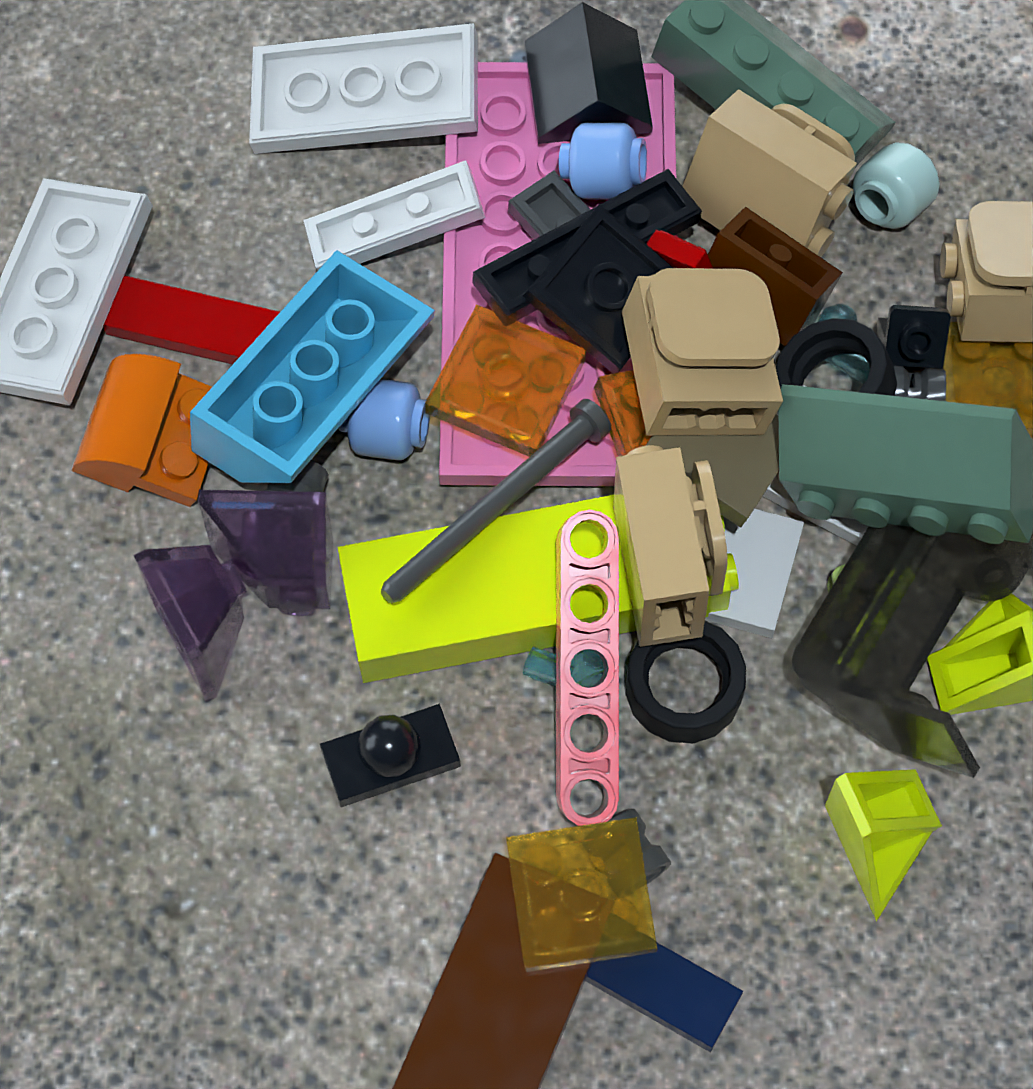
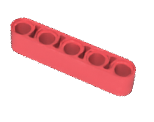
M590 509L579 511L568 518L559 529L556 540V798L558 807L563 815L576 825L585 828L599 827L608 822L616 812L619 801V536L617 527L610 517L600 511ZM586 522L600 529L603 534L604 544L598 556L586 558L574 551L571 546L570 536L575 525ZM581 586L593 587L603 597V612L592 623L580 621L571 611V596ZM587 649L594 651L600 656L603 661L604 671L599 682L593 686L582 687L572 678L570 665L577 653ZM592 714L599 718L603 725V739L594 749L582 751L577 749L571 741V726L580 716ZM582 780H596L603 788L604 798L602 805L592 814L583 815L576 813L570 802L572 789Z

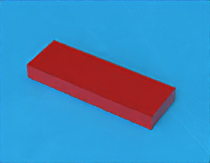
M124 275L103 326L106 335L234 364L280 311Z

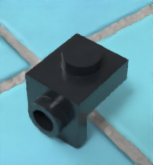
M892 305L889 308L888 318L878 317L876 335L884 344L894 366H904L905 369L910 370L920 368L943 369L951 316L946 308Z

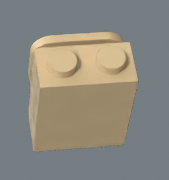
M738 89L708 117L683 188L702 210L701 218L719 230H722L742 209L747 207L822 257L835 235V232L829 229V225L832 220L835 221L842 214L854 193V190L847 185L857 163L855 162L854 151L850 143L842 135L790 104H779L770 109Z
M986 201L979 203L970 210L968 219H955L952 242L942 244L940 273L942 278H950L947 288V309L951 317H957L961 341L1033 342V202Z
M667 268L651 276H638L622 310L646 435H764L783 403L773 359L779 347L780 338L769 291L765 283L754 273L742 269Z
M648 445L635 448L625 456L616 457L613 509L639 646L700 638L703 636L708 597L723 593L727 570L726 539L710 464L708 460L694 462L690 479L685 473L680 447L663 449L660 446Z

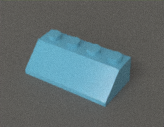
M336 250L190 411L192 452L241 483H291L434 318L435 310Z

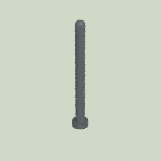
M582 399L570 410L571 422L383 583L381 589L382 596L389 603L402 601L587 439L599 442L611 431V423L602 408L589 399Z

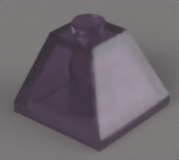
M199 490L198 503L211 550L268 608H278L282 613L295 616L312 614L315 612V609H330L334 540L326 492Z
M210 545L145 549L133 555L150 600L205 702L216 698L244 621L239 596L247 593V590L236 567L231 560L220 564Z

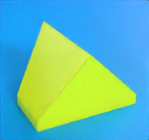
M1004 587L943 649L927 655L942 714L953 715L1033 701V609Z
M916 769L844 773L835 779L825 803V808L876 922L932 832L942 827Z

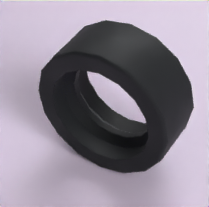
M831 318L810 324L790 339L779 354L776 365L780 389L782 384L803 386L805 378L816 365L828 357L843 353L861 355L869 363L870 372L868 379L858 392L895 396L897 380L894 364L884 344L873 329L850 319Z
M708 621L704 623L703 636L700 638L642 647L639 646L638 640L629 657L626 697L633 716L648 732L664 740L693 744L715 737L733 721L742 703L746 688V664L740 648L723 628ZM676 648L695 649L710 656L718 665L722 674V691L717 701L708 709L697 713H679L662 706L653 697L649 686V671L655 659L664 652Z

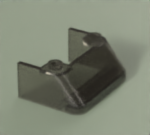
M887 524L883 528L869 526L797 644L792 656L794 671L807 690L887 749L975 778L980 767L950 713L935 709L925 696L909 691L963 596L980 601L1002 599L1017 589L1028 569H1033V533L1029 543L1004 540L1000 544H991L966 534L945 532L943 535L933 536L908 526Z

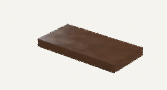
M495 853L392 1089H540L616 909V903Z

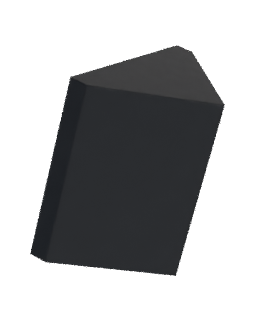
M582 2L525 40L524 48L538 144L571 141L574 130L582 123H625L634 129L635 134L652 133V118L636 29Z

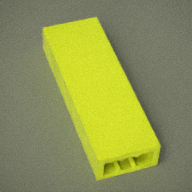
M614 495L498 516L402 601L396 603H389L382 596L381 589L383 583L449 526L337 547L363 683L556 646V540L558 531L568 518L579 511L589 509L604 513L611 518L617 527L613 509ZM721 515L722 523H723V528H724V532H725L724 518H723V516ZM585 522L575 525L571 531V546L577 554L586 558H593L599 555L603 549L604 539L598 527ZM619 541V634L637 630ZM732 553L727 554V570L723 593L708 597L706 617L711 612L727 610L731 591L739 589L738 574ZM581 586L572 594L570 606L572 613L577 619L582 622L592 623L602 614L604 602L599 591L593 587Z

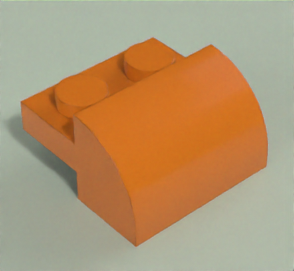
M125 354L114 358L107 368L71 471L125 492H129L133 486L191 507L197 500L209 462L192 452L190 411L207 394L212 386L179 374L181 363L166 358L146 354Z

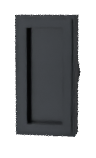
M440 703L401 717L381 715L367 723L362 730L320 743L321 752L340 807L461 767L460 758Z

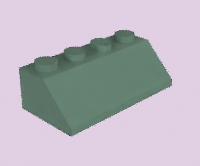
M684 0L665 19L651 55L655 61L715 109H718L738 89L770 109L779 104H790L799 108L842 135L852 146L857 165L887 135L896 123L744 0Z
M782 384L783 403L778 410L779 481L796 504V508L804 515L818 520H828L831 516L856 519L862 524L875 528H883L887 524L908 526L933 536H940L945 532L966 534L991 544H1000L1004 540L1029 543L1033 533V441L1016 409Z

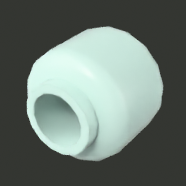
M896 142L883 147L860 167L854 175L852 188L854 190L856 207L866 220L884 228L897 229L909 225L932 204L938 196L940 183L933 162L922 150L908 143Z

